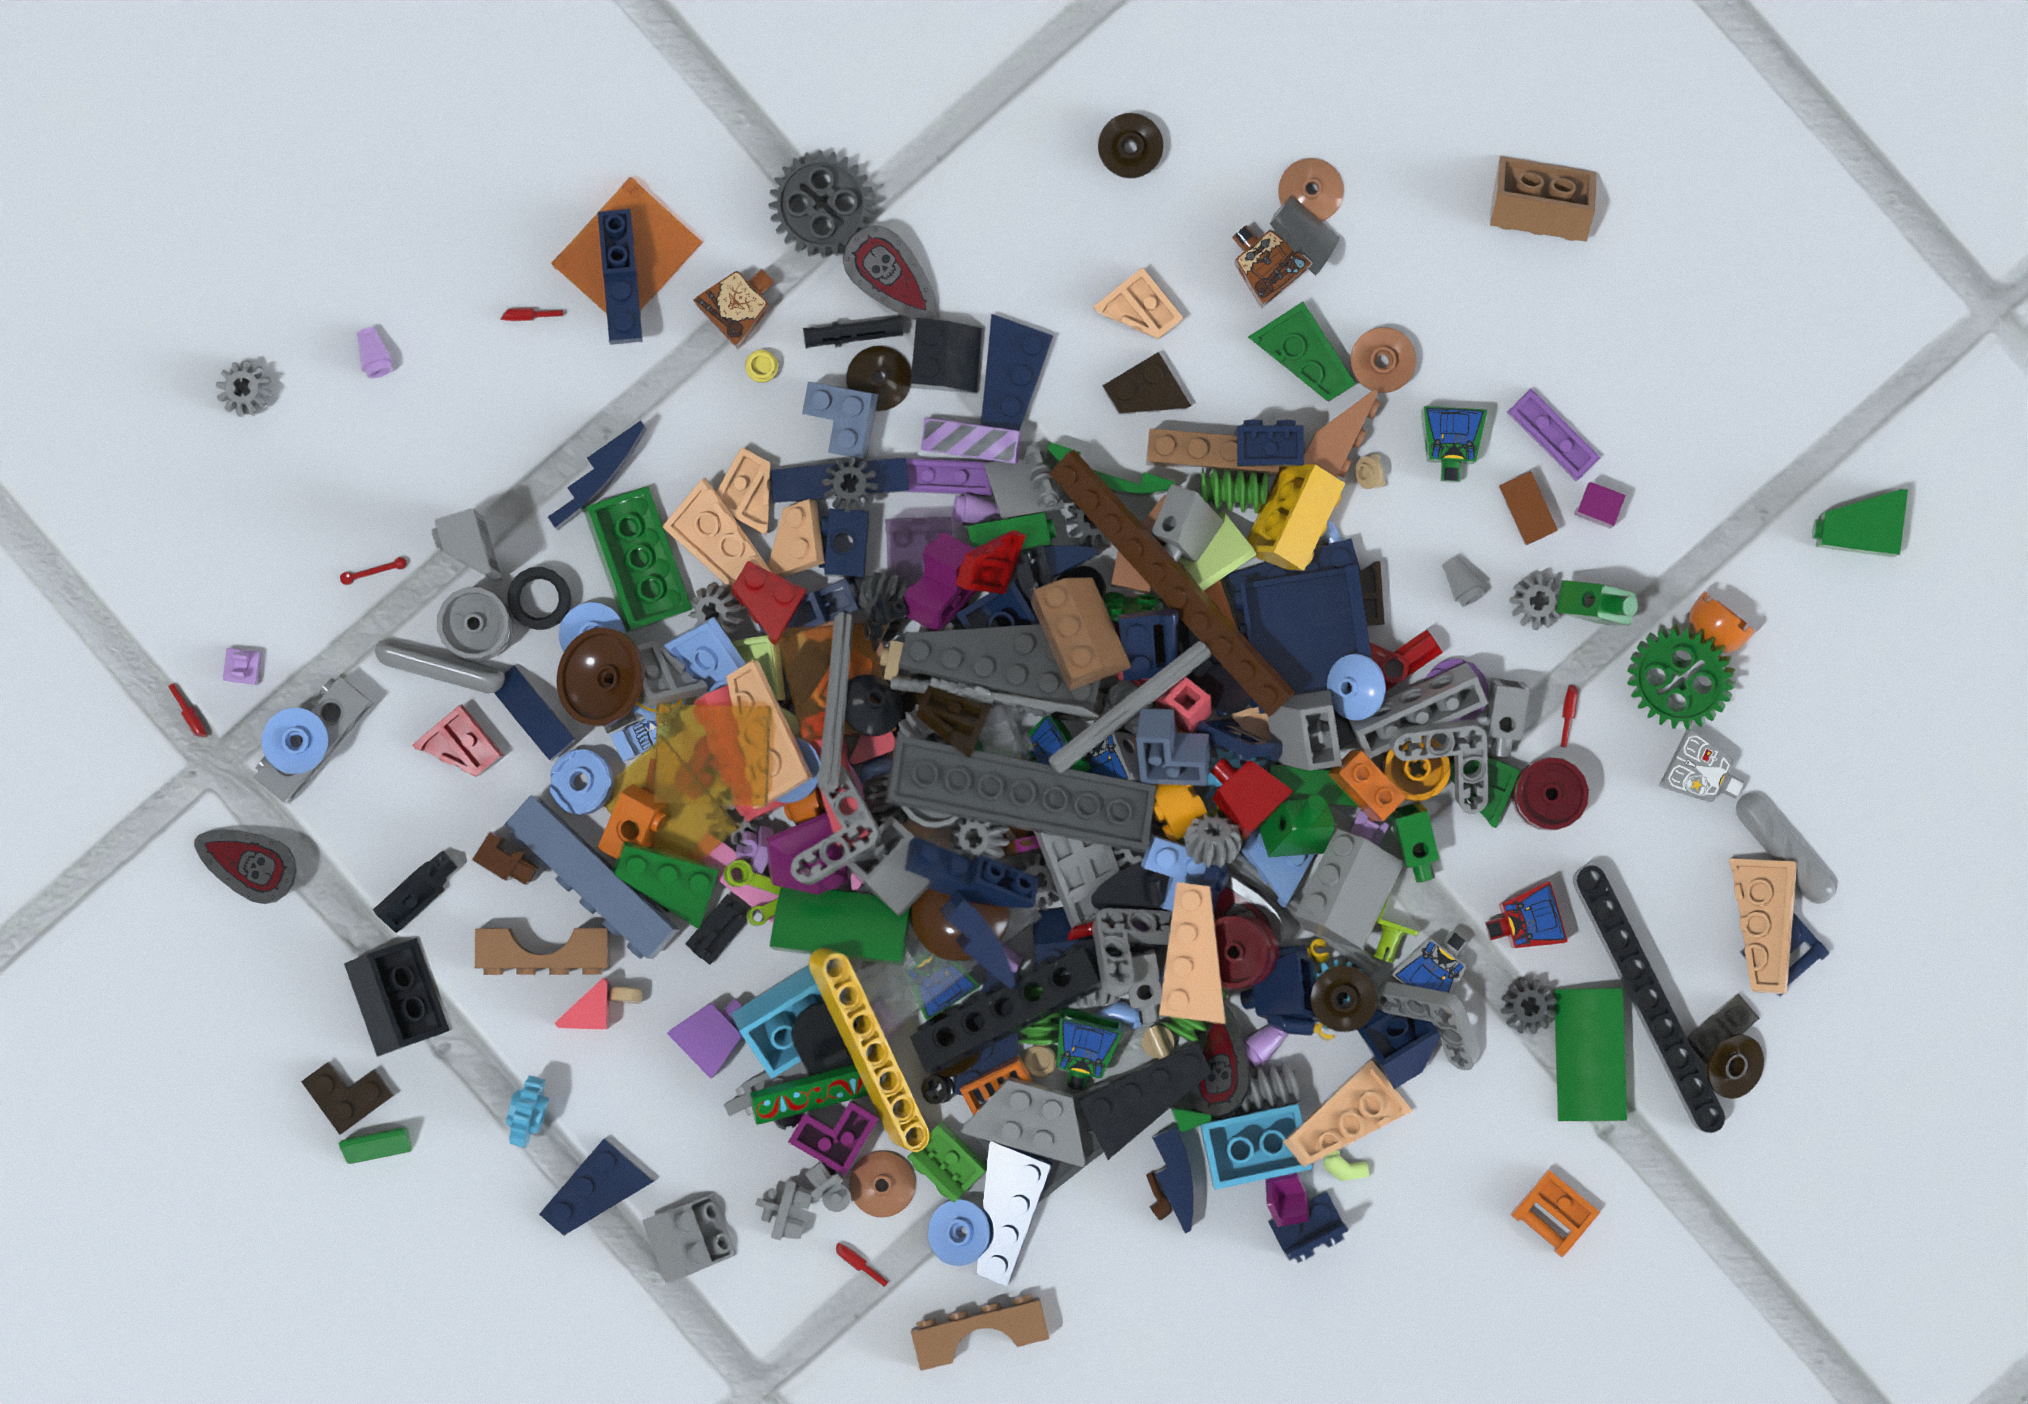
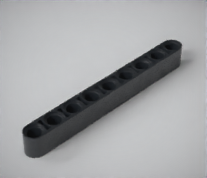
M1597 866L1579 868L1573 876L1574 888L1692 1124L1698 1130L1706 1133L1719 1131L1725 1123L1724 1111L1605 873ZM1587 871L1595 873L1598 879L1596 887L1592 890L1584 888L1581 882L1583 874ZM1601 901H1607L1612 906V914L1605 920L1599 918L1596 912V907ZM1617 930L1623 931L1627 937V943L1621 949L1615 948L1611 943V936ZM1631 960H1637L1642 967L1640 976L1634 979L1630 978L1626 973V966ZM1650 989L1654 991L1657 999L1654 1006L1646 1008L1641 1003V995L1644 991ZM1662 1019L1668 1020L1671 1024V1032L1664 1038L1659 1037L1655 1030L1657 1023ZM1681 1049L1685 1052L1686 1061L1681 1067L1676 1068L1672 1065L1670 1057L1673 1051ZM1695 1078L1700 1082L1701 1090L1698 1095L1690 1097L1686 1093L1685 1086L1690 1079ZM1711 1108L1715 1112L1716 1118L1711 1126L1705 1127L1700 1121V1115L1705 1109Z

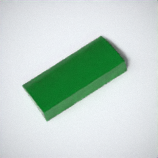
M648 486L586 506L583 511L627 633L692 610Z
M781 887L773 921L770 947L776 951L810 955L820 948H827L846 956L847 959L904 966L911 906L899 917L876 895L828 890L817 895Z
M1623 988L1554 989V998L1557 1000V1003L1554 1005V1012L1556 1013L1555 1050L1558 1121H1627Z

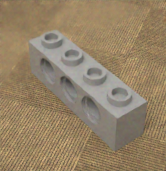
M1468 662L1384 700L1378 711L1371 717L1364 720H1349L1358 744L1370 759L1391 749L1390 737L1399 728L1451 722L1488 705V701L1477 675Z
M339 676L336 681L331 678L320 690L319 693L322 695L320 700L315 705L310 703L305 708L317 715L327 729L328 748L323 760L312 770L301 774L282 772L271 765L265 756L255 767L258 773L254 778L283 803L289 804L374 704L343 677ZM331 704H337L341 710L339 719L334 722H329L325 717V710ZM295 735L291 739V744L295 748L300 747L303 743L300 735Z

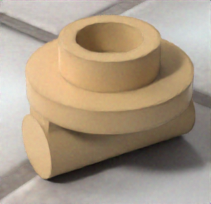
M1379 454L1360 458L1355 467V476L1358 483L1365 489H1376L1386 486Z
M1155 1025L1146 1029L1141 1039V1045L1148 1056L1161 1060L1171 1055L1170 1053L1174 1047V1037L1166 1027Z

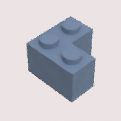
M808 382L802 414L834 420L828 453L867 459L878 394Z
M1140 709L1136 742L1141 783L1207 786L1211 761L1209 734L1176 733L1174 710Z

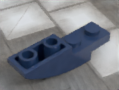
M631 210L598 212L609 343L613 345L643 342Z
M916 836L909 842L904 870L929 879L928 888L950 896L958 891L968 901L993 906L1032 908L1035 905L1039 878L981 854L975 860H972Z

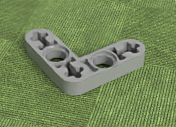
M1460 720L1399 728L1393 732L1390 737V747L1394 754L1403 761L1454 756L1455 798L1457 803L1468 814L1479 813L1486 807L1488 802L1487 735L1477 721ZM1473 730L1476 736L1472 737V742H1467L1464 737H1468L1469 731ZM1453 732H1455L1458 736V738H1455V740L1452 734ZM1437 733L1446 734V742L1441 747L1430 746L1432 736ZM1406 738H1409L1412 743L1408 744L1406 750H1403L1400 745L1404 744ZM1421 742H1422L1423 745H1424V748H1423V749H1422L1421 746L1419 745V743H1421ZM1469 760L1479 761V768L1476 772L1472 774L1463 773V766ZM1467 783L1472 784V788L1477 794L1476 797H1473L1472 803H1468L1465 799L1470 797V787Z
M841 765L839 772L841 775L839 776L838 783L844 790L848 786L850 789L839 794L837 789L834 792L823 790L822 792L843 829L794 858L791 864L792 875L796 880L804 884L811 885L873 850L881 840V832L848 771ZM820 769L817 772V782H819ZM852 797L857 801V810L852 815H843L840 805L844 799ZM862 827L866 830L872 829V833L868 835L870 841L866 843L863 840H858L852 845L857 849L852 852L851 845L844 837L848 835L849 839L853 841L861 835L859 829ZM834 843H841L845 849L843 857L838 861H831L827 855L829 846ZM818 852L821 859L828 865L824 869L823 865L817 864L811 869L812 875L810 877L806 874H800V871L803 870L802 863L804 861L813 864L820 860L815 855Z
M1105 908L1098 912L1092 924V932L1101 985L1107 993L1113 996H1123L1128 993L1134 981L1129 943L1168 945L1171 926L1167 925H1171L1172 911ZM1142 922L1147 926L1148 931H1139L1134 928L1132 923ZM1114 947L1118 949L1121 956L1112 957L1106 952L1105 948ZM1118 968L1117 978L1113 977L1115 970Z
M1385 981L1380 984L1376 991L1377 1007L1380 1010L1393 1015L1434 1022L1436 1029L1441 1035L1440 1040L1448 1061L1458 1069H1472L1480 1056V1050L1464 1005L1458 997L1447 992Z

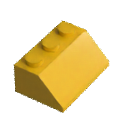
M1316 464L1281 466L1266 497V504L1262 505L1246 539L1257 554L1254 557L1286 570L1304 571L1305 567L1313 559L1314 548L1319 538L1327 529V521L1332 510L1341 500V491L1345 483Z

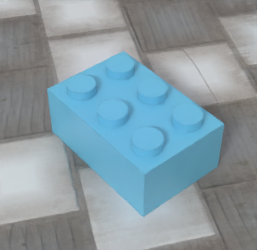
M809 965L731 1013L739 1032L771 1079L802 1061L792 1043L791 1029L793 1022L802 1010L813 1003L824 1001L811 974Z
M1296 1102L1210 1120L1211 1122L1200 1126L1212 1185L1215 1190L1312 1169L1311 1164L1303 1167L1283 1143L1302 1123L1299 1104Z

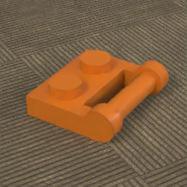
M1547 1169L1510 1215L1517 1221L1522 1220L1555 1247L1554 1252L1562 1258L1599 1215L1600 1211ZM1535 1202L1570 1230L1564 1238L1530 1210Z

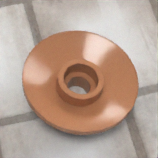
M1315 158L1302 159L1290 165L1283 173L1278 186V196L1281 205L1292 196L1321 222L1330 218L1338 210L1344 193L1343 182L1337 170L1329 163ZM1310 183L1315 184L1318 192L1314 195L1308 194L1305 189L1306 185Z
M1388 327L1374 328L1360 336L1354 344L1350 358L1351 369L1355 378L1365 388L1371 391L1376 389L1379 391L1378 393L1393 392L1403 387L1412 377L1416 367V353L1410 340L1400 331ZM1385 356L1388 359V365L1386 367H1379L1376 363L1377 357Z
M887 1151L873 1152L863 1157L853 1168L849 1182L850 1193L855 1204L863 1212L874 1217H890L903 1211L911 1202L915 1191L914 1173L910 1165L899 1155ZM885 1179L889 1185L888 1189L879 1191L876 1188L877 1180Z

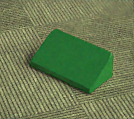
M1175 1106L1170 1108L1180 1132H1186L1212 1120L1209 1114L1198 1110Z
M406 1127L347 1138L339 1142L340 1150L348 1164L408 1153L412 1150L409 1131Z

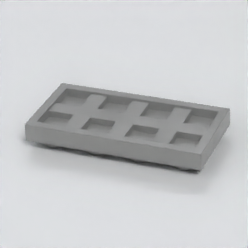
M1034 832L1071 928L1073 929L1076 925L1094 921L1100 910L1092 905V894L1103 882L1120 872L1111 846Z

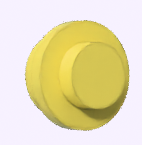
M757 350L748 356L745 369L753 381L765 383L772 380L777 374L778 362L771 352Z

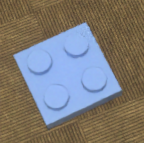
M714 617L675 636L663 645L672 657L678 658L687 666V673L697 681L702 679L706 682L708 686L706 693L727 686L726 676L746 665Z

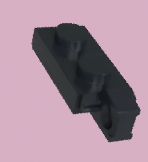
M441 851L430 862L423 863L373 909L374 913L395 933H398L445 890L443 885L447 881V877L458 868L457 865L444 851Z

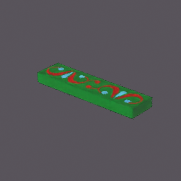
M855 1064L749 1092L756 1125L869 1095Z

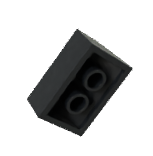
M417 938L344 963L377 1057L450 1031Z

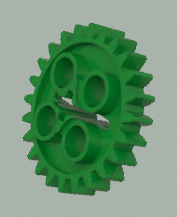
M1673 624L1670 633L1663 626L1660 627L1658 637L1650 632L1646 637L1647 643L1640 641L1637 646L1639 652H1633L1630 658L1634 663L1629 665L1627 672L1634 676L1629 678L1627 684L1637 686L1633 690L1631 697L1642 698L1638 708L1641 709L1648 706L1650 708L1648 718L1653 717L1655 714L1660 715V725L1666 719H1670L1672 729L1676 728L1679 721H1683L1686 730L1690 728L1692 720L1699 727L1703 726L1705 717L1713 721L1716 717L1715 710L1721 713L1726 707L1724 702H1729L1733 695L1728 690H1733L1736 683L1728 679L1733 677L1735 668L1726 667L1731 662L1732 657L1721 656L1725 645L1714 647L1712 644L1715 637L1712 636L1705 640L1702 628L1698 630L1696 635L1692 634L1690 624H1687L1684 632L1679 631L1677 624ZM1677 651H1687L1690 654L1691 659H1681L1678 656ZM1700 660L1705 662V664H1702L1691 670L1687 679L1681 677L1675 683H1673L1665 692H1658V689L1664 688L1665 686L1671 684L1676 674L1678 676H1682ZM1651 669H1661L1666 677H1656ZM1697 677H1708L1712 685H1702ZM1671 694L1682 695L1686 702L1678 703L1674 701Z

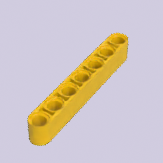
M827 948L816 950L809 959L811 974L890 1140L894 1144L912 1152L923 1150L929 1142V1130L846 956ZM832 959V967L827 972L826 965ZM844 988H846V994L844 998L840 1000V993ZM859 1016V1023L857 1027L853 1028V1022ZM872 1044V1046H873L872 1052H871V1054L867 1057V1055H866L867 1049H868V1047ZM885 1072V1073H886L885 1080H884V1082L880 1085V1078H881L882 1074ZM899 1100V1106L897 1110L893 1112V1106ZM912 1128V1134L910 1138L906 1140V1134Z

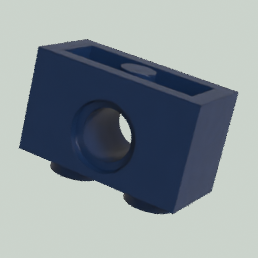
M829 508V516H822L821 535L827 536L826 549H823L825 563L819 565V568H824L825 576L865 579L869 511L851 510L850 513H846L845 509ZM840 535H848L853 539V546L847 552H839L834 547V542Z

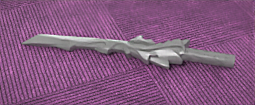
M893 676L890 683L892 690L925 693L929 685L979 703L992 704L993 702H1001L1007 706L1020 705L1045 712H1063L1083 717H1099V715L1083 707L1031 699L1017 694L993 692L978 685L969 686L943 678L932 677L929 682Z

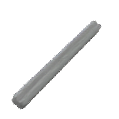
M839 612L834 617L818 782L819 789L827 792H834L838 788L854 624L853 615L845 612Z
M1198 641L1049 758L1052 768L1058 773L1064 772L1137 715L1140 709L1146 708L1211 657V651L1208 646Z
M1238 853L1233 863H1224L1297 920L1295 913L1301 900L1296 896L1292 895L1286 907L1283 908L1277 902L1278 896L1268 883L1264 884L1257 874L1256 867L1250 864L1244 856ZM1317 935L1354 965L1361 968L1367 975L1374 974L1380 965L1379 960L1363 949L1362 951Z

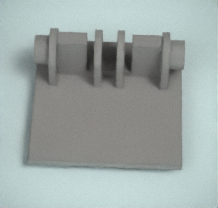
M1038 444L1028 446L1026 448L1027 453L1025 456H1019L1018 463L1016 464L999 461L984 463L1001 520L1065 508L1057 482L1049 475L1052 467L1047 452L1039 448Z

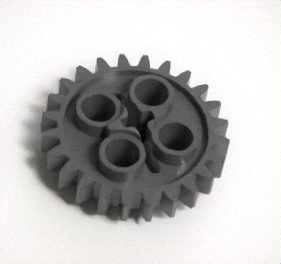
M818 151L817 160H812L807 152L805 153V163L801 164L796 158H793L795 167L793 170L783 166L782 169L786 175L785 179L775 177L774 180L780 186V190H770V195L777 198V201L768 203L769 209L778 210V213L770 218L772 222L782 223L776 229L777 234L788 233L784 240L786 245L794 240L797 241L795 246L796 252L801 251L806 246L808 247L809 257H812L815 249H820L822 258L826 257L827 249H832L835 256H839L838 246L843 245L845 248L853 234L862 228L868 227L863 222L864 219L870 220L874 218V214L866 210V208L875 206V200L866 198V196L873 192V188L862 187L868 180L867 175L856 176L859 171L858 164L850 169L847 168L848 157L845 156L838 163L836 162L835 152H832L829 159L826 160L822 151ZM818 174H825L830 178V184L824 189H817L812 185V180ZM805 184L821 201L827 198L829 209L844 221V224L839 225L823 208H820L818 211L815 210L817 206L814 199L801 190L800 185ZM848 196L854 201L852 209L845 212L837 209L836 202L840 197ZM798 197L804 198L808 202L806 210L800 213L793 212L790 209L791 201ZM819 220H827L832 225L830 232L826 235H818L813 230L815 223Z

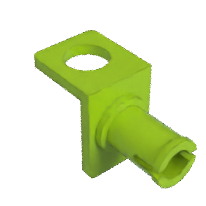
M1386 900L1376 921L1377 924L1381 925L1380 928L1383 929L1373 957L1383 960L1386 948L1388 947L1384 961L1394 964V958L1401 937L1406 936V934L1417 936L1418 931L1381 919L1387 903Z

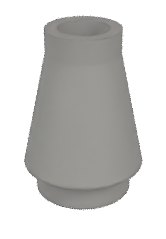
M1459 556L1449 559L1442 565L1455 602L1459 601L1462 607L1474 603L1485 594L1481 581L1466 567Z

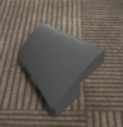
M1292 196L1274 213L1270 225L1285 239L1294 253L1304 254L1313 262L1308 269L1315 276L1323 268L1340 239L1339 236Z

